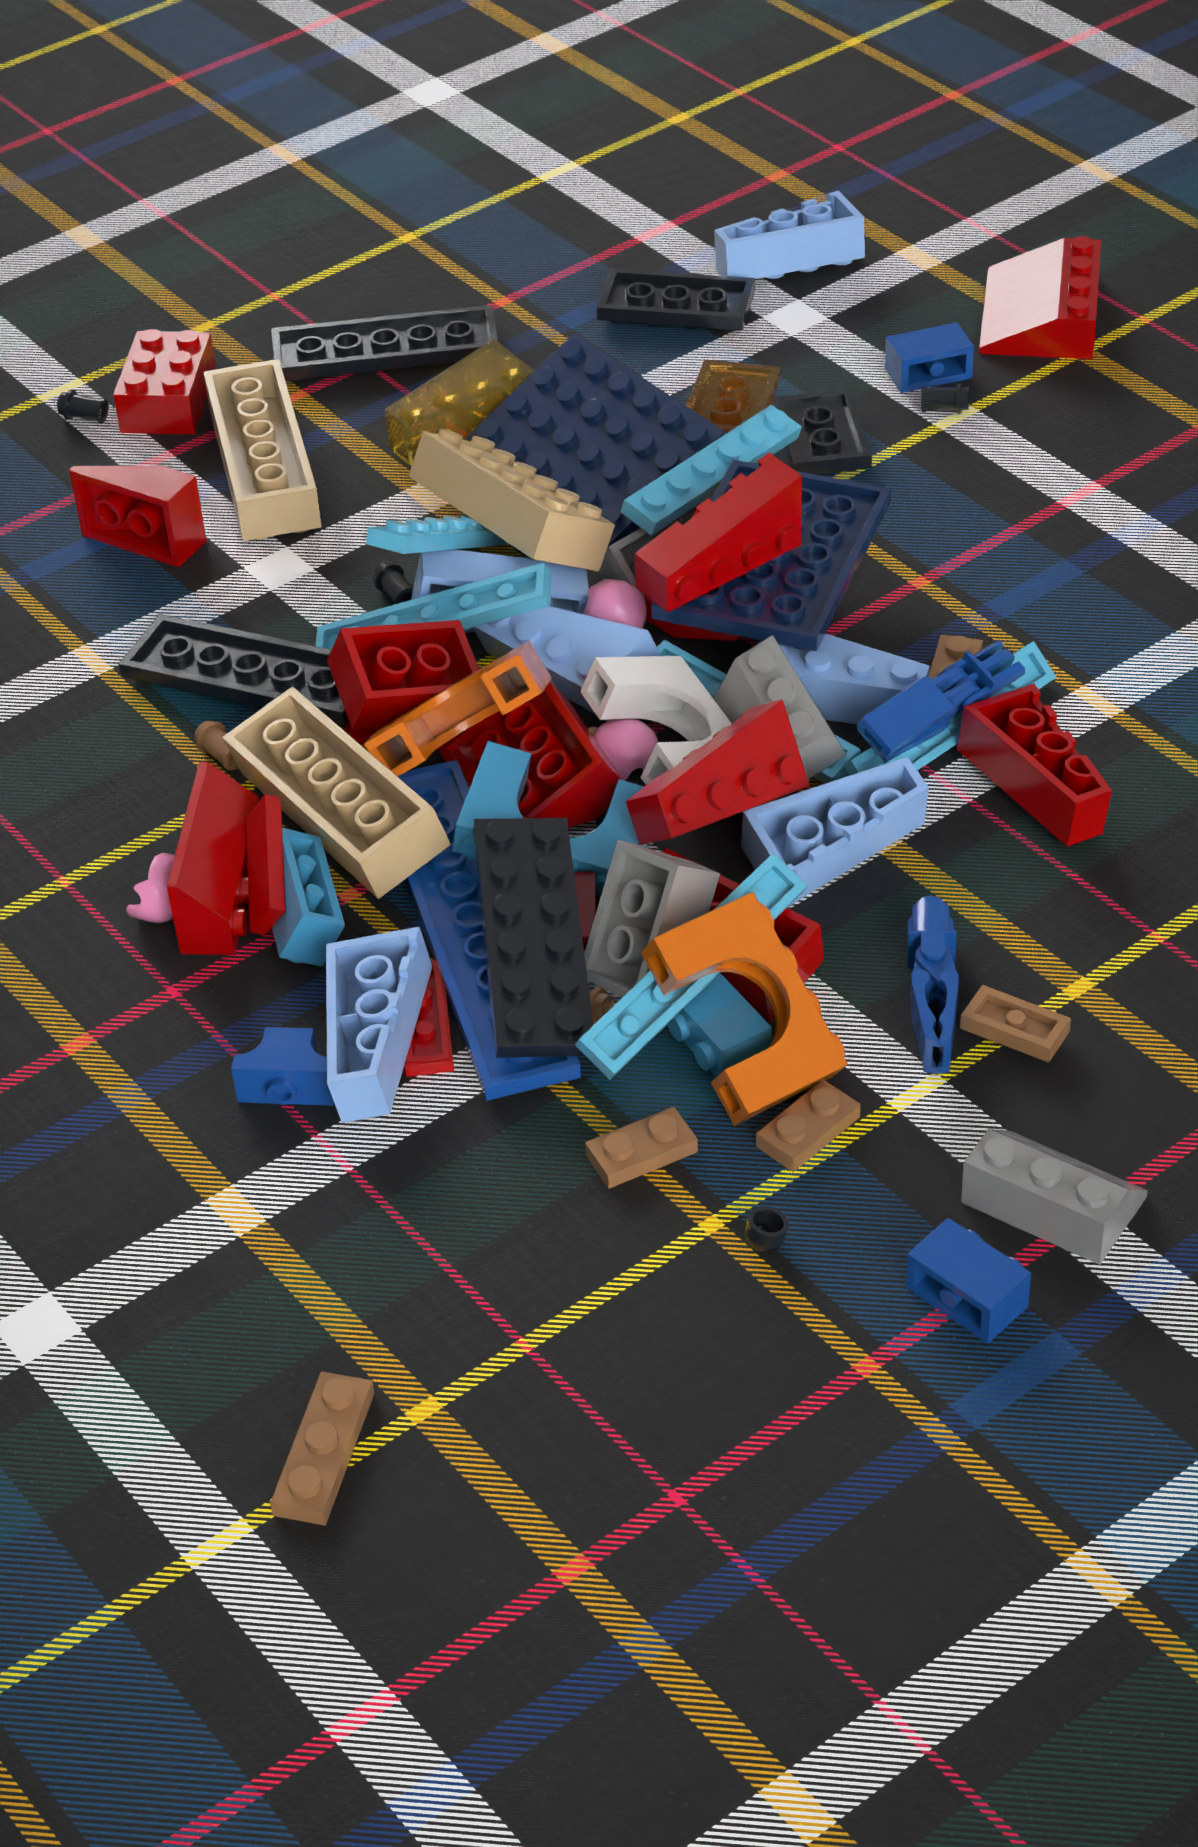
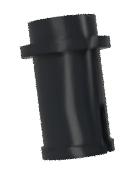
M957 383V387H922V412L956 411L957 415H960L962 411L969 410L970 389L969 387H962L961 383Z
M69 390L67 393L62 392L59 395L57 411L66 420H72L76 417L104 423L108 416L109 403L108 400L103 398L78 395L75 390Z
M389 561L379 564L373 573L375 587L379 591L385 592L394 604L411 600L413 586L404 577L403 568L398 563Z

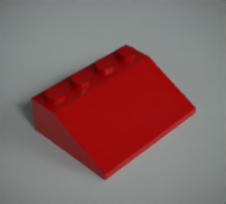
M1085 236L1073 239L1063 238L988 267L979 354L1093 359L1101 240Z
M550 680L544 691L538 696L505 715H502L501 711L485 718L437 748L445 762L458 760L469 789L488 741L531 753L527 782L518 804L519 811L523 818H567L568 828L597 819L607 811L618 780L624 781L572 704L552 680Z

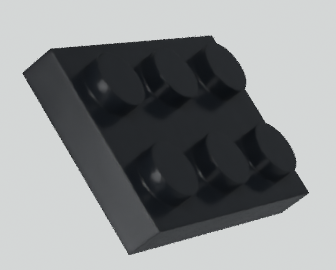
M850 389L774 397V407L783 411L789 418L802 426L798 439L785 447L792 469L818 475L821 473L853 472L858 469L872 468V454Z

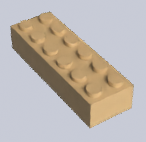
M279 359L204 371L209 410L242 540H263L270 536L293 532L303 533L310 529L321 528L317 488Z
M440 429L439 434L423 431L409 473L410 478L532 559L600 571L615 524L601 516L602 509L588 503L579 502L580 496L578 494L557 488V481L545 476L535 475L536 468L521 462H514L515 455L500 449H494L495 443L488 439L473 436L471 441L462 440V435L446 429Z
M293 686L222 737L241 773L263 794L280 797L281 810L307 834L321 837L324 850L378 899L451 845L434 808Z

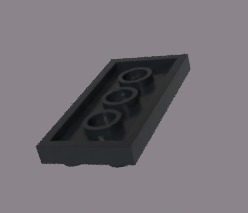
M611 268L597 305V320L610 321L616 324L631 322L644 323L649 326H682L686 329H696L699 327L719 329L724 332L743 331L755 292V278Z

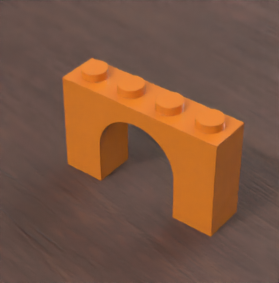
M529 640L383 725L364 745L371 755L398 777L426 761L433 751L471 726L501 711L502 715H505L538 696L544 691L552 678Z
M754 892L653 938L641 952L663 995H667L709 974L731 972L749 978L768 996L774 1010L776 1023L774 1037L768 1049L725 1069L711 1082L734 1126L814 1087L823 1079L826 1081L832 1078L848 1065L844 1058L845 1050L841 1040L834 1032H830L821 1016V1006L817 996L812 990L806 989L797 972L798 966L794 954L787 946L782 945L774 930V920L769 909L764 904L759 903Z

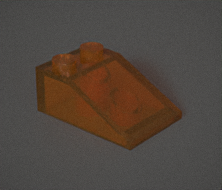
M704 359L686 406L727 434L770 405L774 406L780 377V367Z

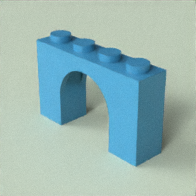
M491 741L487 742L456 823L452 851L476 860L473 836L474 819L523 818L518 804L527 782L531 753ZM620 779L618 780L606 817L600 826L584 836L570 838L574 872L595 871L596 894L600 897L617 841L621 840L639 845L625 801L644 788V786ZM648 844L639 845V846H642V847H646V848H647Z

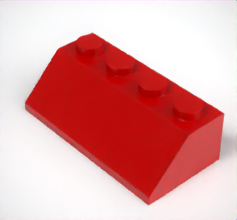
M199 762L167 883V891L180 954L235 955L239 937L246 936L248 929V913L246 910L247 904H249L246 817L259 802V797L209 762Z

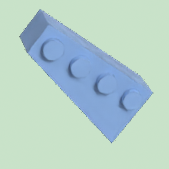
M839 190L829 193L828 201L817 204V200L810 199L801 202V209L794 212L786 211L782 208L772 211L769 215V220L762 221L759 218L753 217L714 230L716 271L720 276L777 279L789 272H812L820 266L830 264L847 265L855 259L865 258L864 216Z
M455 549L420 552L411 600L545 561ZM545 562L552 572L550 606L583 614L588 600L587 591L589 590L586 569ZM473 628L464 630L465 633L475 632Z
M825 634L817 651L797 649L792 646L779 644L823 717L829 721L858 725L862 717L921 678L929 676V665L829 634Z
M905 757L743 811L741 848L755 870L774 852L808 886L789 905L791 906L925 823L929 787L909 757Z

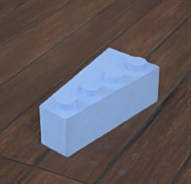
M552 606L472 627L486 652L496 658H500L530 640L550 674L553 683L569 700L594 714L595 712L580 691L595 657L661 656L648 630Z
M420 927L326 944L327 1085L342 1123L389 1115L391 1113L432 970V963Z

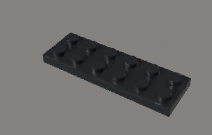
M492 305L271 328L274 360L279 359L285 381L290 382L301 381L305 378L323 376L334 378L342 374H372L380 370H409L417 366H446L455 362H484L488 359L500 358Z
M159 614L119 662L121 676L124 678L261 708L293 686L334 723L345 726L349 721L327 662L331 649Z
M567 818L474 819L473 836L496 1058L585 1056L575 1044L593 1026Z

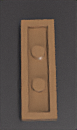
M327 1372L320 1373L270 1502L273 1516L326 1526L374 1396L372 1380Z

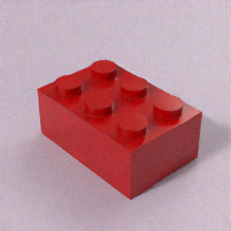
M156 329L137 331L113 394L120 433L195 435L207 400L203 372L216 369L210 332H197L194 330L161 332Z
M460 620L340 628L327 659L352 730L380 728L479 670Z

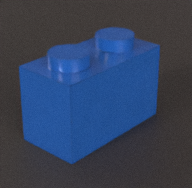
M957 322L887 336L885 370L900 393L922 389V387L928 388L971 379L973 375L974 345Z
M949 1218L907 1253L906 1288L987 1344L1029 1305L1031 1272L1025 1269L1015 1258L1005 1256L984 1242L976 1232L963 1228Z

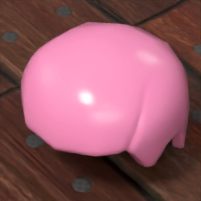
M603 579L589 588L587 591V604L583 610L584 615L641 629L644 627L647 618V607L644 597L636 587L624 580Z
M611 719L603 723L597 729L594 736L624 781L627 780L633 770L642 768V771H644L656 743H658L655 732L644 722L637 719Z
M160 853L153 858L149 868L148 879L134 886V890L141 898V903L127 906L126 912L130 917L151 923H163L173 918L167 883L174 855Z

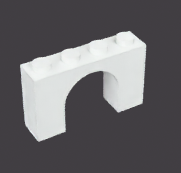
M682 656L595 657L580 691L600 720H652L674 729L688 740L687 742L656 743L641 775V779L646 785L665 771L674 768L690 752L701 748L713 739V735L722 728L732 724Z

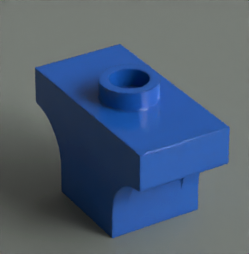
M265 1027L263 1039L255 1049L244 1054L234 1055L231 1071L237 1102L282 1105L334 1106L335 1104L327 1085V1057L317 1053L313 1028Z

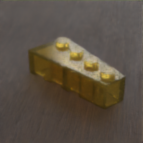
M491 340L385 408L389 448L408 465L413 464L423 431L439 434L440 429H446L462 435V440H466V437L520 386L534 370L497 340Z

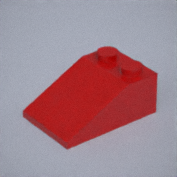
M163 465L73 466L69 470L82 536L176 567H180L207 542L195 475Z

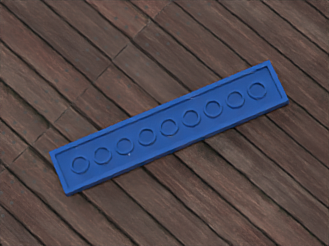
M458 760L409 770L401 774L398 778L434 808L451 844L407 877L405 881L434 960H436L441 972L449 1001L486 1101L581 1078L580 1063L577 1056L496 1058L476 860L452 851L456 823L469 791L468 785Z

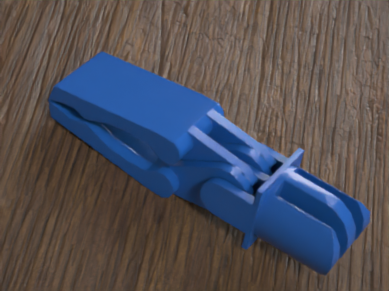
M1000 640L995 641L974 655L966 651L962 659L945 668L937 677L933 679L929 676L921 678L862 717L857 725V731L884 762H887L943 732L950 725L948 720L963 711L964 706L988 699L994 693L1021 678L1025 674V667L1019 661L1012 665L1015 656L1008 649L1002 650L1004 644Z
M930 895L921 898L914 904L912 916L908 920L907 967H914L911 973L910 1013L923 1071L941 1074L950 1072L957 1018L959 976L955 969L957 931H955L953 919L950 917L948 905L941 898ZM935 999L938 1001V1011L941 1014L939 1027L942 1032L939 1041L934 1032L936 1018L929 1009ZM934 1046L937 1047V1053L940 1057L938 1067L933 1060Z

